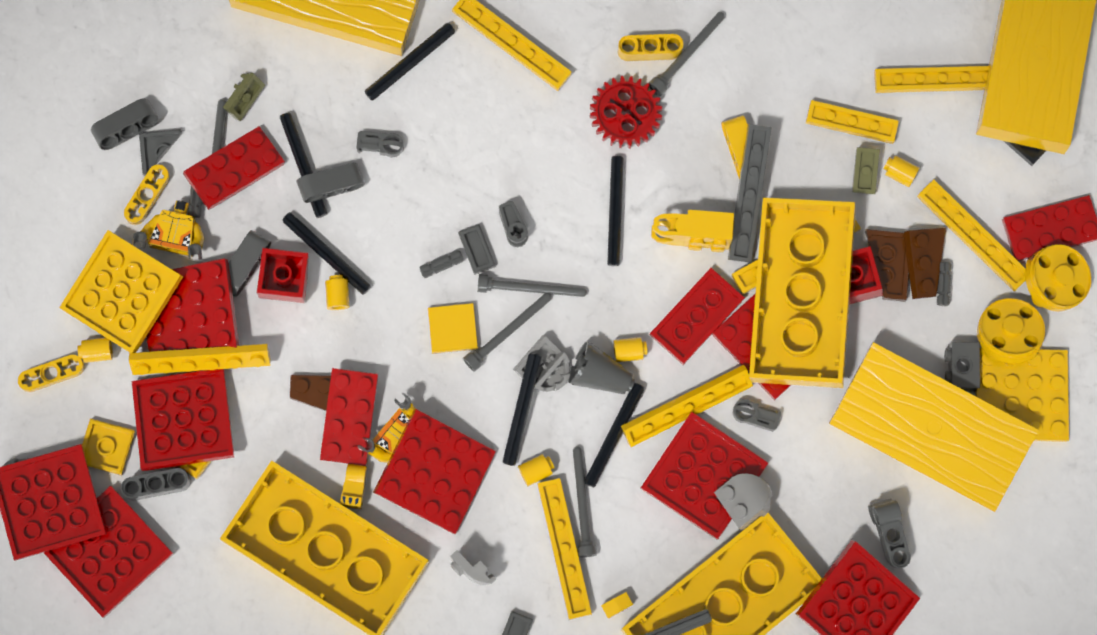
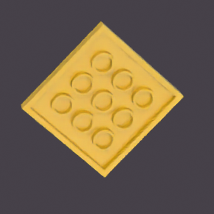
M107 230L59 308L129 353H136L183 276Z
M979 348L980 388L975 391V396L1038 429L1039 432L1034 441L1068 442V350L1040 349L1035 358L1014 364L992 361L986 356L983 348Z

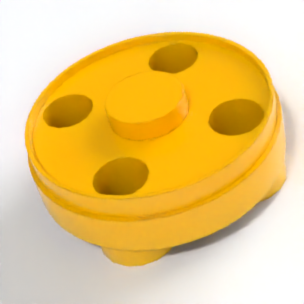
M1051 245L1037 251L1027 260L1025 280L1028 291L1031 294V299L1037 307L1061 312L1077 306L1086 298L1091 287V272L1086 260L1078 251L1066 245Z
M1013 298L1000 299L990 304L982 313L977 326L978 341L986 356L992 361L1015 364L1033 359L1039 352L1045 337V324L1041 314L1029 303Z

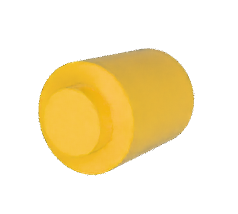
M895 155L894 158H888L883 169L886 170V176L910 187L920 167Z
M342 275L330 276L329 280L325 281L327 309L343 310L350 308L348 280L343 279Z
M106 337L82 340L81 345L77 347L78 357L83 359L84 363L113 360L112 342Z
M641 337L613 340L616 362L643 360V355H647V343L642 341Z
M543 454L518 466L527 487L553 475L551 470L555 468L550 457H544Z

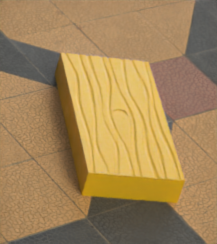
M229 0L231 7L399 56L403 55L420 1Z
M1001 0L976 135L1065 154L1071 145L1096 0Z
M763 198L749 372L751 383L844 388L856 215L855 202Z
M874 342L871 343L829 422L832 426L994 512L1039 432L1038 429Z
M272 460L220 537L222 542L367 635H383L429 564L428 559Z
M767 513L764 517H759L625 625L621 631L624 635H645L648 632L707 609L712 621L681 635H765L800 607L822 578L771 515Z

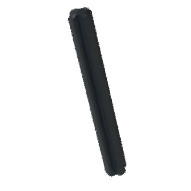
M450 23L444 24L365 90L366 96L371 101L376 99L455 33L453 26Z
M288 112L280 115L283 129L301 177L312 174L313 172L291 113ZM322 199L310 202L316 218L327 215Z
M612 156L608 266H619L624 160L622 156Z
M291 212L284 216L282 219L283 223L342 275L344 279H347L362 295L370 290V284Z
M529 353L503 457V463L506 465H516L542 359L538 354Z
M634 383L633 388L628 393L584 480L586 485L593 488L596 486L623 433L621 426L628 423L644 391L642 385Z

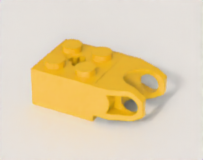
M688 210L687 214H661L654 218L651 238L661 244L685 246L693 251L711 248L712 252H724L729 249L732 242L734 213ZM665 226L668 231H661L658 227ZM655 232H656L659 236H662V237H665V238H659V237L655 234Z

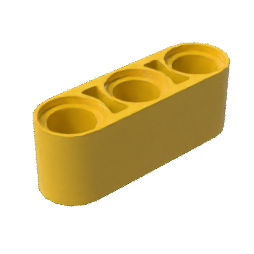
M677 34L627 35L620 39L617 52L618 56L624 61L677 59L682 53L683 39ZM669 43H675L678 46V49L674 51L668 49L667 45ZM653 44L656 50L648 51L644 46ZM624 45H631L634 50L626 52L622 47Z
M744 115L721 122L723 134L739 180L748 127Z

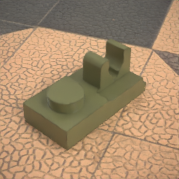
M252 72L250 74H241L242 82L240 85H234V92L223 106L238 121L242 120L265 86Z
M857 147L852 192L876 193L880 149Z

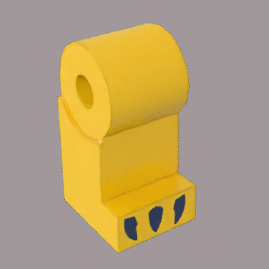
M347 465L340 504L344 507L362 510L367 466Z

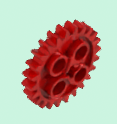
M621 76L620 82L612 78V85L604 82L605 90L598 88L597 93L599 96L593 95L592 97L596 104H590V109L595 112L590 113L589 117L596 120L592 122L591 126H599L596 134H604L602 141L610 138V146L614 145L615 142H619V148H622L623 143H627L628 148L631 149L632 142H635L639 147L640 139L647 143V134L654 137L655 131L652 128L659 129L660 127L657 121L662 120V115L658 114V112L662 111V106L656 105L660 102V97L653 98L656 90L648 91L649 83L641 86L642 79L634 83L633 76H630L628 81H625L624 77ZM626 93L630 96V99L622 101L618 95ZM640 106L645 107L648 112L640 115L636 112V108ZM627 109L630 110V114H628V113H626L625 115L622 114V110H623V111H626ZM606 110H613L616 116L608 118L604 112ZM636 120L641 121L642 124L639 125L638 123H636ZM629 123L634 129L627 132L622 129V125Z

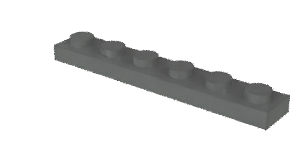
M748 124L733 220V237L729 247L728 260L748 263L752 261L771 127Z

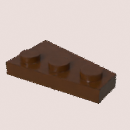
M946 228L904 232L912 299L936 297Z
M866 229L865 234L868 245L871 246L882 286V299L906 302L909 269L904 233Z
M291 375L290 399L326 411L331 376Z

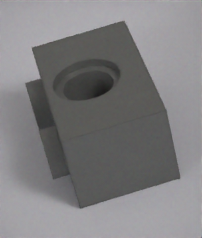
M951 342L948 348H945L944 353L945 362H948L945 380L965 391L978 390L980 388L979 343ZM957 362L965 363L967 371H959L956 367Z

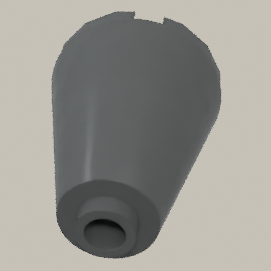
M585 342L575 358L577 359L575 367H571L569 383L575 386L618 394H625L626 391H631L635 379L632 378L633 374L594 344Z

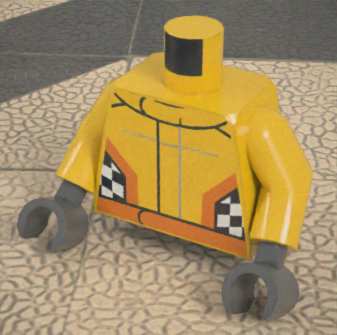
M176 200L173 212L162 210L140 232H136L133 235L132 245H135L136 242H141V248L144 249L148 240L150 248L185 255L189 259L194 254H198V259L201 260L205 238L200 225L196 223L194 217L186 215L189 203Z
M402 393L405 396L403 403H400L395 398L394 402L400 408L374 439L363 437L367 441V446L364 448L358 445L359 450L368 452V454L380 462L388 463L413 410L416 409L411 403L410 397L405 393Z

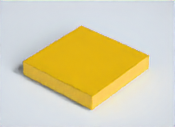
M473 303L428 308L432 354L478 349Z
M90 418L82 443L88 467L122 476L135 431Z

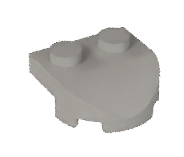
M544 335L540 337L513 368L523 379L529 353L540 355L542 359L534 388L543 392L559 390L570 377V360L565 352L560 351Z
M738 474L714 492L737 527L741 530L759 516L764 517L771 508L769 505L773 494L769 484L764 479L752 474Z
M458 550L450 556L452 561L450 565L459 576L464 574L469 580L479 585H489L496 580L492 574L487 576L488 568L481 561L472 566Z

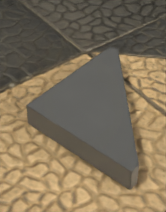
M181 129L139 134L142 173L144 176L152 166L161 160L182 135Z

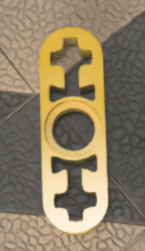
M154 165L149 169L125 207L124 217L130 224L139 225L145 220L169 182V172L163 165ZM162 171L164 178L157 179L155 183L158 189H155L151 184H147L149 181L153 184L156 179L153 174ZM145 189L153 191V197L148 201L141 199V192ZM138 200L146 208L144 209L141 206L138 210L140 216L131 219L130 211L137 210L139 205L135 202Z
M68 355L23 371L18 377V384L24 391L34 392L81 375L84 371V362L77 355ZM72 360L75 363H79L76 366V371H72L70 368L64 370L66 375H63L61 368L58 366L62 364L64 368L68 367ZM50 367L56 368L58 372L56 378L52 380L45 377V371ZM39 371L40 377L44 381L41 383L39 379L34 380L31 387L23 383L27 381V376H30L32 379L39 377L37 375Z

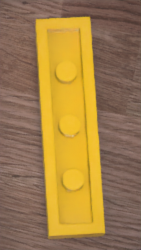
M814 100L810 102L806 118V124L893 144L895 141L899 123L898 120Z

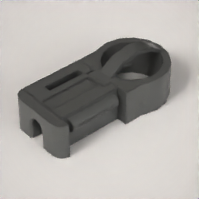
M358 132L356 146L358 153H360V150L380 152V155L392 158L399 156L403 151V140L398 134ZM390 138H395V139H397L398 141H392V140H388V139H390ZM384 145H394L400 148L396 152H388L384 149Z
M748 399L736 402L732 412L736 421L772 432L776 430L781 416L780 411L776 413L774 410L761 406L758 407L759 404ZM739 404H748L752 409L739 406ZM736 410L749 413L752 417L741 419L737 415Z

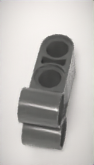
M890 498L868 505L869 514L873 524L877 527L887 562L897 568L906 567L910 563L911 555L900 521L902 520V514L896 500L892 501ZM894 528L896 538L889 541L887 539V532ZM897 551H901L903 554V559L899 563H895L893 560V556Z

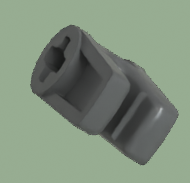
M513 201L501 204L499 206V215L507 240L513 247H522L527 242V228ZM517 231L518 234H521V238L517 239L514 236V232Z

